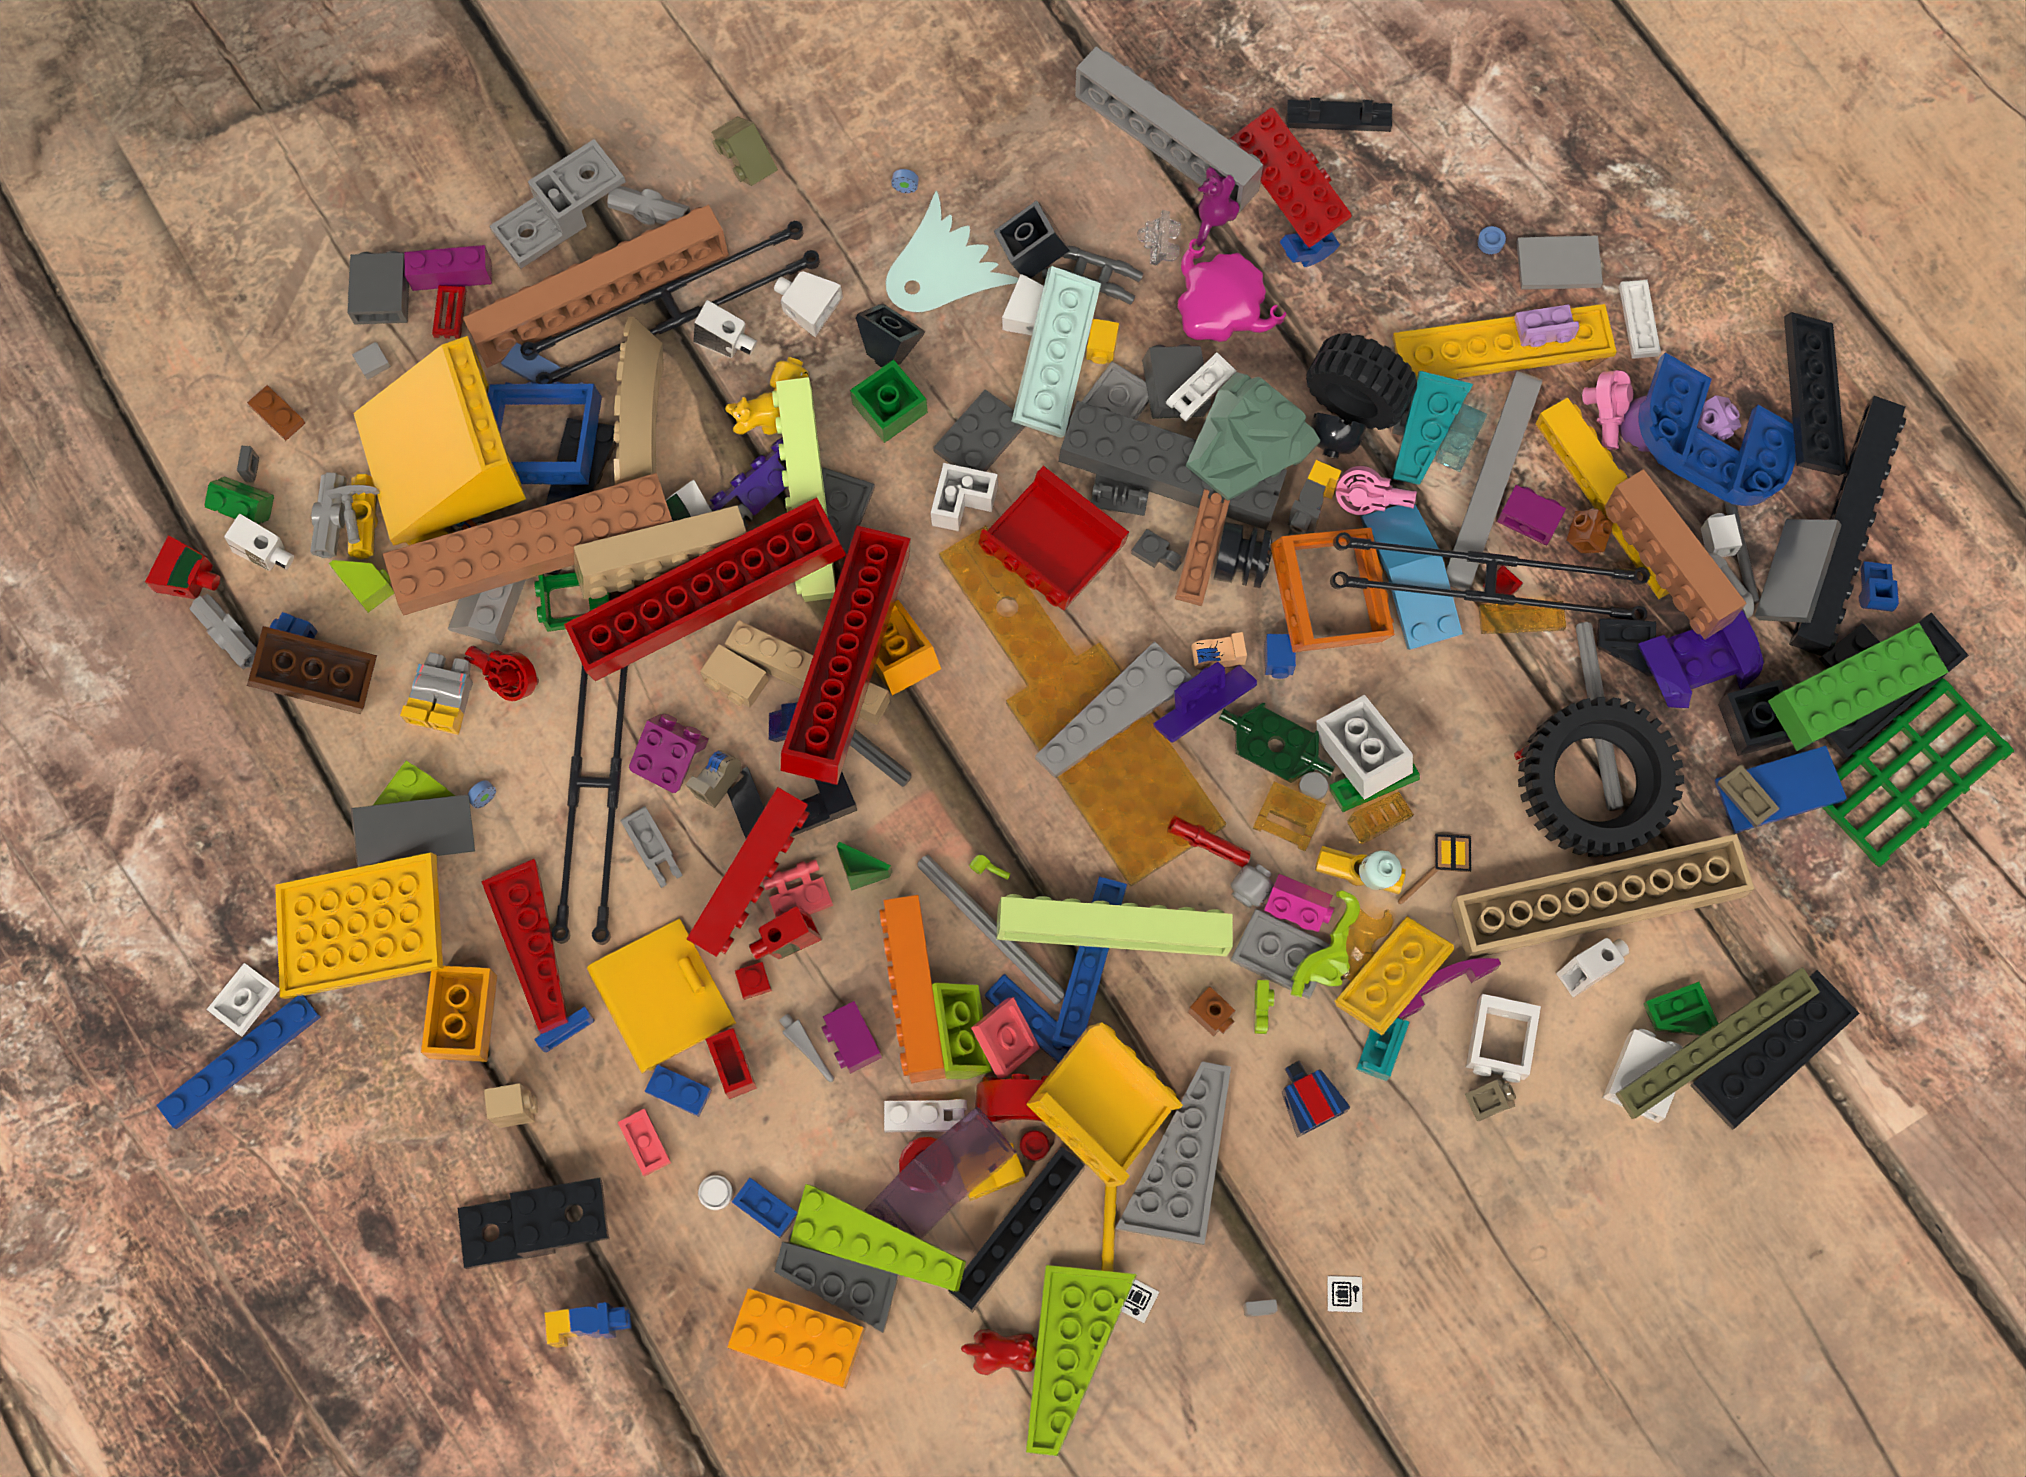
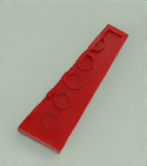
M532 859L481 882L538 1031L543 1034L569 1021L539 867L535 859Z

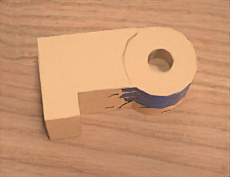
M1243 632L1233 633L1230 637L1201 640L1191 645L1196 669L1209 668L1217 661L1224 667L1245 665L1247 653Z

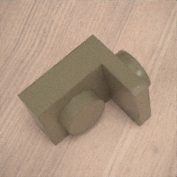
M1503 1079L1492 1081L1465 1094L1477 1121L1515 1107L1513 1101L1516 1099L1515 1092L1510 1083H1505Z

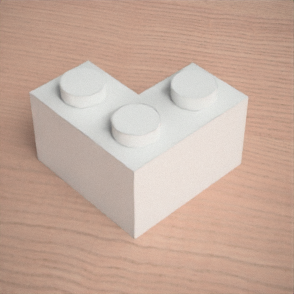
M943 463L931 510L932 526L959 531L965 507L992 512L998 489V475Z

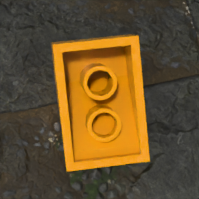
M899 600L895 601L874 667L892 696L941 670L932 644Z

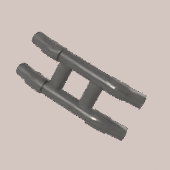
M1067 245L1070 251L1062 257L1077 260L1073 272L1064 268L1059 269L1101 283L1099 292L1105 293L1117 300L1119 299L1129 305L1133 303L1135 295L1124 290L1119 285L1110 283L1109 280L1112 271L1139 282L1142 279L1143 272L1133 268L1132 265L1124 261L1110 259L1081 250L1075 246ZM1087 263L1103 267L1098 280L1083 276ZM1048 268L1042 271L1044 279H1046Z

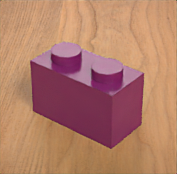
M1515 485L1497 522L1547 546L1566 508L1562 507L1554 499H1545L1537 495L1531 488Z
M855 1001L823 1016L826 1025L821 1027L828 1043L835 1042L839 1051L835 1052L834 1055L841 1069L847 1066L851 1074L882 1058Z

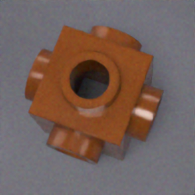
M1596 508L1575 511L1566 540L1580 553L1604 552L1612 531L1613 522L1604 515L1603 511Z

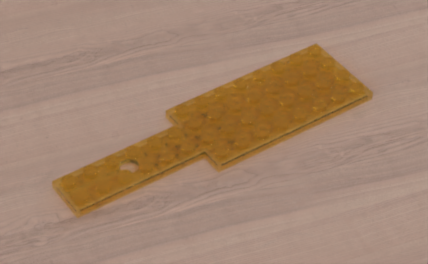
M985 525L940 552L939 558L1028 686L1008 698L1006 705L1039 752L1111 684L1121 672L1100 642L1076 657L1024 580L1015 572H1009L1002 565L1001 561L994 556L986 554L981 549L978 542L981 531L983 529L988 530ZM1006 598L1016 601L1018 604L1017 613L1011 617L1001 616L996 609L1000 600ZM1150 714L1131 724L1128 729L1118 733L1102 747L1092 751L1086 758L1056 777L1130 887L1193 848V846L1189 845L1188 841L1167 832L1169 822L1173 816L1177 815L1194 825L1200 824L1212 834L1226 827V822L1169 740L1154 728L1153 723L1155 720Z

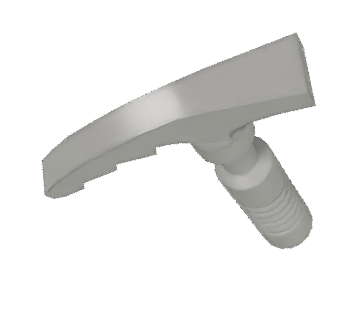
M347 485L326 490L327 495L331 499L341 497L342 504L345 505L344 517L348 541L351 544L360 542L356 514L352 509L353 495L355 493L358 495L361 493L379 494L380 491L377 488L366 485Z

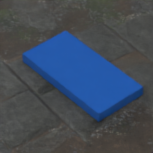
M1827 746L1746 769L1780 808L1759 826L1843 802L1847 799ZM1725 776L1716 778L1714 782L1733 833L1754 828L1718 786L1717 783Z

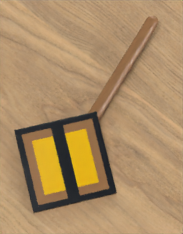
M1435 834V866L1398 900V903L1403 904L1439 870L1471 872V836Z

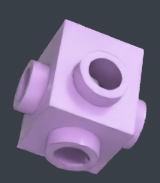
M1716 395L1704 403L1698 428L1720 441L1726 440L1734 435L1733 431L1742 427L1738 419L1740 417L1739 411L1729 398Z

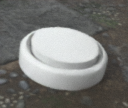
M712 1175L701 1182L698 1189V1197L706 1208L720 1210L730 1203L733 1197V1188L725 1177Z

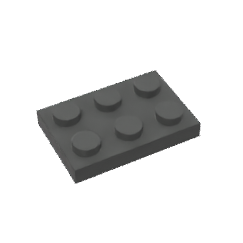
M985 389L933 449L936 454L951 465L986 472L1026 426L1011 422L1014 410Z

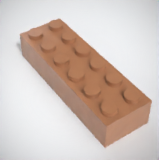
M1643 469L1618 484L1604 507L1608 518L1613 523H1617L1622 530L1626 542L1635 547L1642 563L1646 567L1651 568L1656 575V580L1660 587L1670 593L1675 607L1685 613L1690 620L1692 629L1697 634H1701L1705 640L1731 624L1747 603L1647 472Z

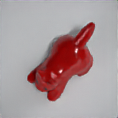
M982 1329L974 1334L975 1343H968L961 1347L962 1352L974 1356L973 1368L982 1375H990L1001 1368H1011L1020 1372H1031L1034 1369V1364L1031 1360L1036 1357L1037 1350L1032 1344L1034 1336L1029 1333L1003 1336L994 1330Z

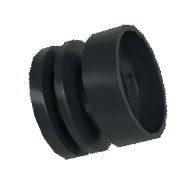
M1225 522L1214 580L1232 583L1238 571L1242 572V585L1247 586L1249 574H1254L1253 587L1261 588V584L1268 574L1272 555L1270 547L1272 531L1265 530L1263 541L1260 542L1256 541L1258 528H1253L1249 539H1244L1243 525Z

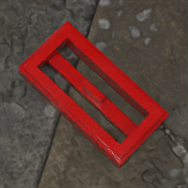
M438 285L432 330L434 338H440V336L449 339L450 336H454L455 339L461 338L467 293L464 286ZM445 292H448L445 329H441ZM458 293L454 329H451L455 296Z

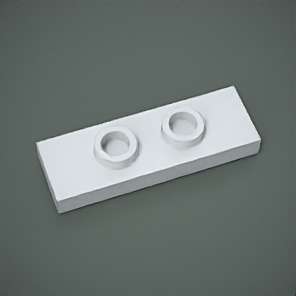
M1648 280L1621 282L1619 290L1632 359L1657 357L1660 355L1661 350Z

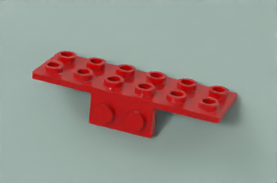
M1273 107L1269 108L1230 138L1248 154L1255 155L1263 164L1260 182L1308 248L1315 245L1352 217L1349 209L1329 184L1332 179L1324 167L1320 170L1317 168L1316 164L1319 161L1311 150L1306 152Z

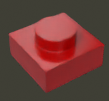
M763 962L735 970L744 1000L772 991Z

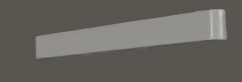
M1516 371L1453 551L1467 553L1468 551L1483 552L1543 379ZM1450 558L1446 569L1450 586L1462 591L1469 590L1479 563L1467 562V559Z

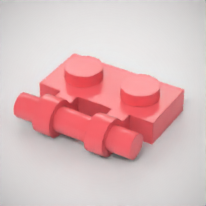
M816 859L808 863L802 861L796 864L797 867L784 872L776 871L771 879L769 877L763 879L762 882L765 890L777 887L779 894L769 897L776 917L796 906L809 914L833 906L823 877L813 881L810 878L809 874L820 870ZM801 877L803 885L787 890L785 883Z

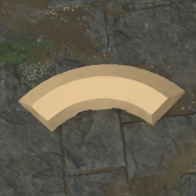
M628 317L623 334L628 338L625 343H621L620 362H618L616 380L622 381V383L618 385L614 405V416H619V421H615L614 441L619 443L616 459H614L615 485L657 473L656 417L660 381L664 370L663 345L635 317Z

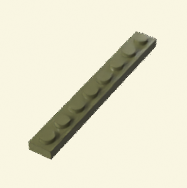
M1803 967L1797 969L1616 1092L1615 1095L1631 1119L1639 1117L1820 993Z

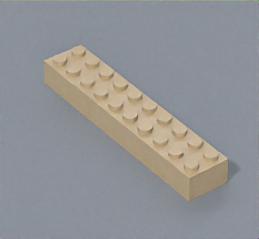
M1734 834L1456 896L1451 907L1466 960L1745 898L1754 890V886L1738 836Z

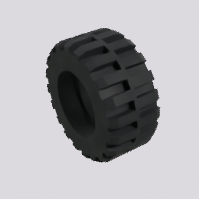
M1351 333L1336 334L1326 339L1306 374L1307 387L1320 405H1324L1326 410L1335 413L1341 419L1364 424L1368 429L1377 428L1378 430H1383L1400 422L1417 390L1416 375L1412 372L1411 366L1403 361V357L1398 353L1392 352L1391 348L1386 345L1382 346L1378 344V341L1366 339L1358 334L1352 336Z

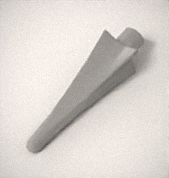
M789 1014L783 1016L779 1020L785 1028L782 1031L783 1034L818 1068L827 1081L833 1082L834 1077L815 1050L800 1020L798 1019L794 1022Z

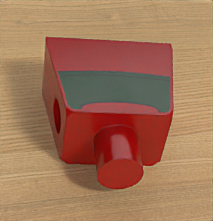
M167 536L145 583L156 593L196 599L203 587L215 591L219 586L220 576L211 573L213 564L206 556L175 538Z
M796 906L759 927L758 930L762 938L749 944V948L756 960L768 954L777 959H783L821 941L822 938L811 915Z

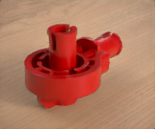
M470 646L465 652V655L469 657L465 656L464 659L482 669L490 689L497 692L500 697L507 701H518L530 696L539 683L532 662L522 653L509 652L505 654L499 650H494L488 654L476 646Z

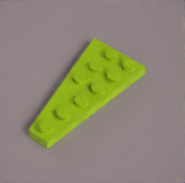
M1046 1265L1026 1453L1059 1455L1136 1279V1274Z

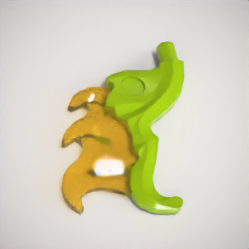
M1343 890L1337 891L1336 896L1345 901L1346 910L1330 934L1331 944L1326 948L1309 954L1301 961L1291 979L1294 982L1290 995L1302 998L1305 984L1312 981L1325 986L1342 985L1341 976L1346 980L1352 981L1360 972V966L1367 963L1376 953L1372 951L1373 943L1389 933L1393 922L1389 909L1384 910L1383 918L1374 919L1360 908V904L1355 896Z

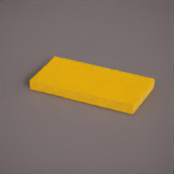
M1406 916L1334 1002L1337 1007L1375 1032L1383 1035L1453 952L1454 946L1446 939Z

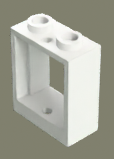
M1482 994L1477 1000L1466 1068L1473 1069V1073L1481 1076H1491V1073L1503 1075L1502 1079L1509 1082L1519 1083L1520 1079L1525 1080L1530 1075L1541 1006ZM1487 1013L1528 1022L1521 1066L1479 1057Z

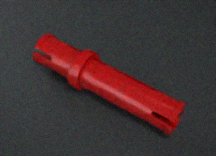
M1177 815L1173 816L1169 822L1167 832L1188 841L1189 845L1208 850L1241 868L1248 864L1251 857L1249 850L1205 830L1204 826L1191 824Z

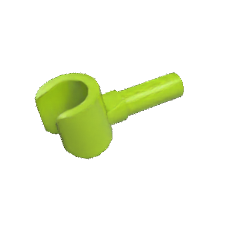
M977 855L969 864V867L979 875L987 869L1008 880L1011 874L994 866L984 855Z

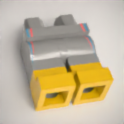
M429 652L424 665L418 664L417 674L412 683L411 693L407 704L403 705L400 716L408 724L430 729L433 727L435 730L459 735L469 692L473 685L472 680L469 678L471 664L467 660L455 658L451 671L445 670L443 667L446 658L440 654Z

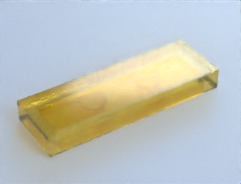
M1484 604L1478 608L1481 634L1565 631L1566 629L1565 611L1563 609L1514 604L1513 606Z

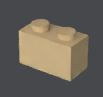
M718 644L700 671L704 680L703 683L714 692L721 690L728 694L727 698L738 706L744 704L750 708L769 681L766 671Z
M520 1083L484 1089L487 1119L497 1127L503 1128L535 1122L534 1113H538L536 1096H532L531 1092Z

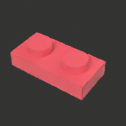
M645 1109L618 1122L644 1177L671 1163Z

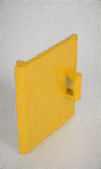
M680 918L591 963L586 968L641 1074L647 1070H654L656 1065L736 1024L695 945L686 939L689 934Z

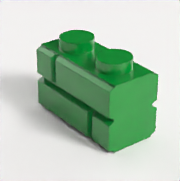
M224 476L209 483L204 505L207 509L218 511L220 514L236 519L241 514L256 524L268 521L271 516L274 495Z

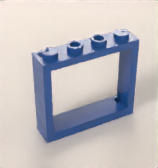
M505 382V384H490L488 397L500 433L505 405L585 404L576 462H512L521 484H589L602 396L594 384H584V382H579L578 384H565L562 382H553L552 384H538L535 382H528L526 384H512L509 382Z

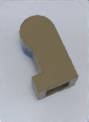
M718 750L710 757L708 765L705 766L698 777L692 776L686 783V786L697 799L716 808L741 771V762L726 752Z

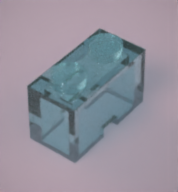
M1462 403L1435 462L1461 472L1483 427L1487 413Z

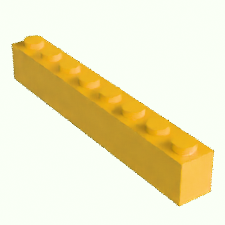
M1566 398L1541 412L1536 421V426L1593 507L1603 511L1604 515L1608 518L1604 507L1615 487L1628 479V477L1613 462L1611 452L1601 445L1594 428L1586 424L1579 407L1572 404L1569 398ZM1613 523L1612 534L1636 568L1644 567L1649 571L1650 578L1647 583L1657 598L1661 599L1668 595L1669 592L1658 584L1656 575L1651 568L1646 567L1642 563L1635 547L1626 542L1622 530L1617 523Z

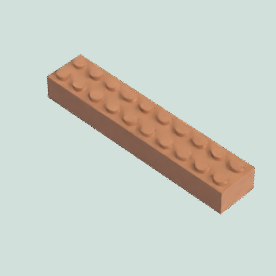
M709 205L695 208L689 214L678 219H671L665 225L654 230H647L633 240L623 241L609 251L597 253L583 263L573 264L559 274L549 275L543 281L532 286L523 287L509 297L499 298L485 308L473 310L469 315L463 317V320L486 367H491L503 361L516 342L522 345L525 342L535 343L549 336H556L631 302L654 288L681 276L685 277L728 257L729 254L723 230Z
M657 473L382 554L397 604L404 616L574 565V546L673 521Z

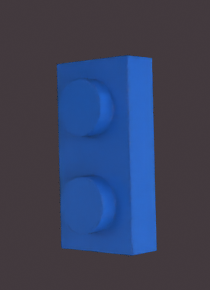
M657 1065L645 1089V1093L697 1117L700 1116L712 1091L710 1088L660 1065Z
M751 1178L747 1180L732 1201L734 1205L779 1238L783 1236L797 1217L795 1210Z

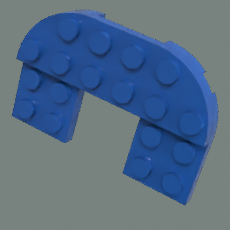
M1665 352L1659 358L1647 398L1640 404L1638 414L1641 435L1656 461L1680 477L1735 505H1758L1780 491L1788 483L1796 461L1793 424L1757 405L1751 411L1740 451L1697 428L1712 378Z

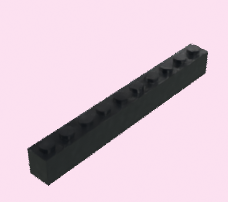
M1873 396L1865 407L1846 466L1847 472L1843 475L1829 519L1838 520L1841 523V529L1811 623L1796 622L1789 643L1791 646L1822 656L1829 648L1833 649L1836 644L1838 633L1835 632L1837 624L1840 625L1844 619L1846 609L1842 607L1844 601L1850 598L1854 588V584L1850 582L1852 575L1856 576L1862 561L1858 559L1860 551L1863 552L1869 540V536L1865 534L1867 528H1871L1877 515V512H1874L1873 509L1875 503L1878 504L1884 493V488H1881L1882 480L1887 479L1892 467L1891 464H1888L1890 456H1894L1899 445V441L1895 439L1897 433L1902 432L1906 423V418L1903 417L1906 406Z

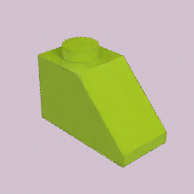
M332 560L329 563L334 572L368 613L394 594L393 589L389 585L391 583L390 577L383 568L378 571L372 563Z

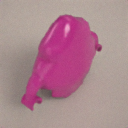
M1197 239L1190 241L1189 249L1185 252L1181 261V271L1185 277L1187 291L1181 295L1177 303V307L1182 315L1183 330L1188 337L1195 340L1225 342L1231 337L1233 332L1252 331L1254 333H1262L1272 329L1276 324L1284 322L1286 312L1281 317H1276L1273 314L1276 312L1278 305H1274L1271 308L1268 319L1260 318V304L1265 299L1266 290L1263 284V273L1251 261L1245 259L1239 253L1218 254L1211 262H1200L1195 265L1193 260L1203 256L1205 245L1200 250L1195 251L1193 247L1196 245Z

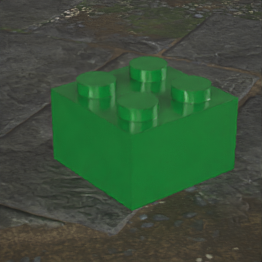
M892 360L850 390L853 406L884 443L928 413L927 399L895 360Z

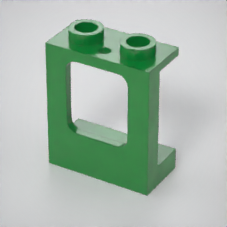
M576 573L546 577L544 574L539 575V580L534 581L536 596L540 597L541 606H537L538 621L544 624L547 632L565 630L564 624L579 616L553 618L551 615L550 592L554 589L580 586ZM607 591L604 597L598 599L590 597L589 611L611 601V592L608 593Z

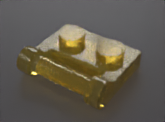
M1274 781L1253 829L1259 832L1264 830L1298 845V849L1306 852L1326 804ZM1268 814H1274L1306 830L1301 835L1267 820Z

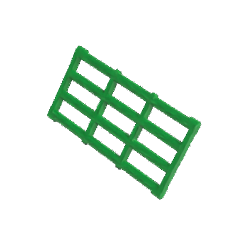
M1942 678L1932 686V689L1901 716H1896L1888 727L1861 750L1857 749L1852 753L1853 756L1836 770L1840 782L1860 765L1873 778L1839 807L1835 808L1833 805L1823 807V809L1863 850L1868 858L1877 867H1881L1890 859L1889 856L1920 829L1927 828L1930 825L1929 822L1962 793L1966 794L1970 790L1971 785L2000 760L2007 759L2014 753V749L1963 699L1946 679ZM1945 694L1956 707L1920 736L1909 723ZM1965 714L1977 727L1945 755L1940 757L1929 744ZM1902 731L1913 743L1880 771L1869 760V757L1897 733ZM1986 735L1997 748L1961 778L1950 765ZM1922 752L1933 765L1900 792L1889 778ZM1942 772L1952 782L1953 786L1920 813L1909 800ZM1882 786L1893 799L1856 830L1846 820L1845 816ZM1902 807L1912 817L1913 821L1876 851L1865 838Z

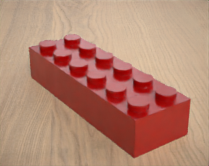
M777 787L686 938L688 941L715 957L720 952L726 954L734 941V938L730 936L735 926L741 929L749 916V913L745 911L750 901L756 904L764 891V888L760 886L765 876L771 879L780 864L775 861L780 851L786 854L795 839L790 836L795 826L801 829L810 814L805 811L808 804Z

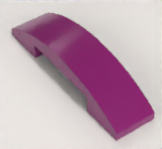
M1495 958L1471 959L1449 965L1435 972L1397 1018L1403 1020L1422 1010L1425 1006L1421 998L1423 995L1463 974H1466L1470 982L1473 983L1496 971L1501 962Z

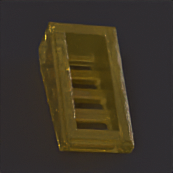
M1397 792L1354 812L1347 820V823L1360 844H1364L1407 821L1414 814L1400 792ZM1393 803L1394 807L1400 814L1399 816H1396V814L1390 807V804ZM1381 809H1383V811H1384L1385 814L1387 815L1389 821L1386 820V818L1384 817V815H1383L1382 812H1381ZM1370 815L1374 816L1375 820L1379 824L1378 826H1376Z

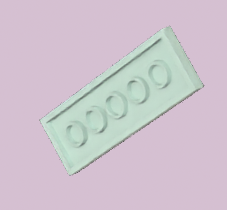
M1054 266L1048 268L1011 422L1060 438L1065 436L1101 283Z

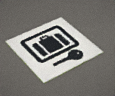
M1328 1276V1311L1362 1312V1277Z
M1135 1279L1122 1312L1144 1323L1159 1292Z

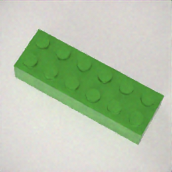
M1917 623L1781 692L1768 700L1795 749L1798 751L1948 673V670L1920 623Z

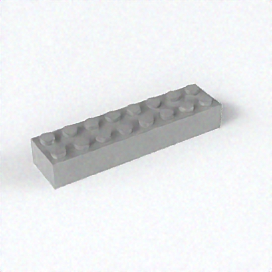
M1095 47L1076 67L1075 97L1200 186L1206 180V170L1209 167L1214 168L1216 173L1223 178L1231 175L1235 180V186L1229 198L1238 203L1240 207L1239 213L1258 193L1263 164L1255 155L1248 154L1234 140L1225 138L1214 126L1198 119L1193 111L1181 107L1173 97L1164 95L1157 90L1153 83L1137 76L1133 69L1120 64L1109 52H1103L1098 47Z

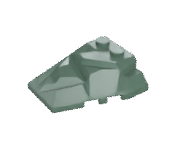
M1235 372L1218 390L1186 463V467L1229 501L1256 487L1260 481L1269 476L1273 478L1292 464L1295 466L1301 463L1320 443V439L1314 429L1305 422L1306 415L1265 380L1260 377L1250 378L1247 374Z

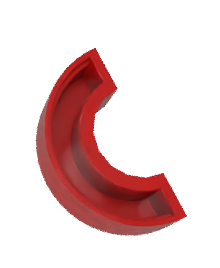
M1011 1074V1079L983 1077L982 1082L978 1083L976 1087L974 1121L1004 1123L1011 1120L1042 1121L1026 1104L1048 1076H1041V1080L1029 1079V1075Z

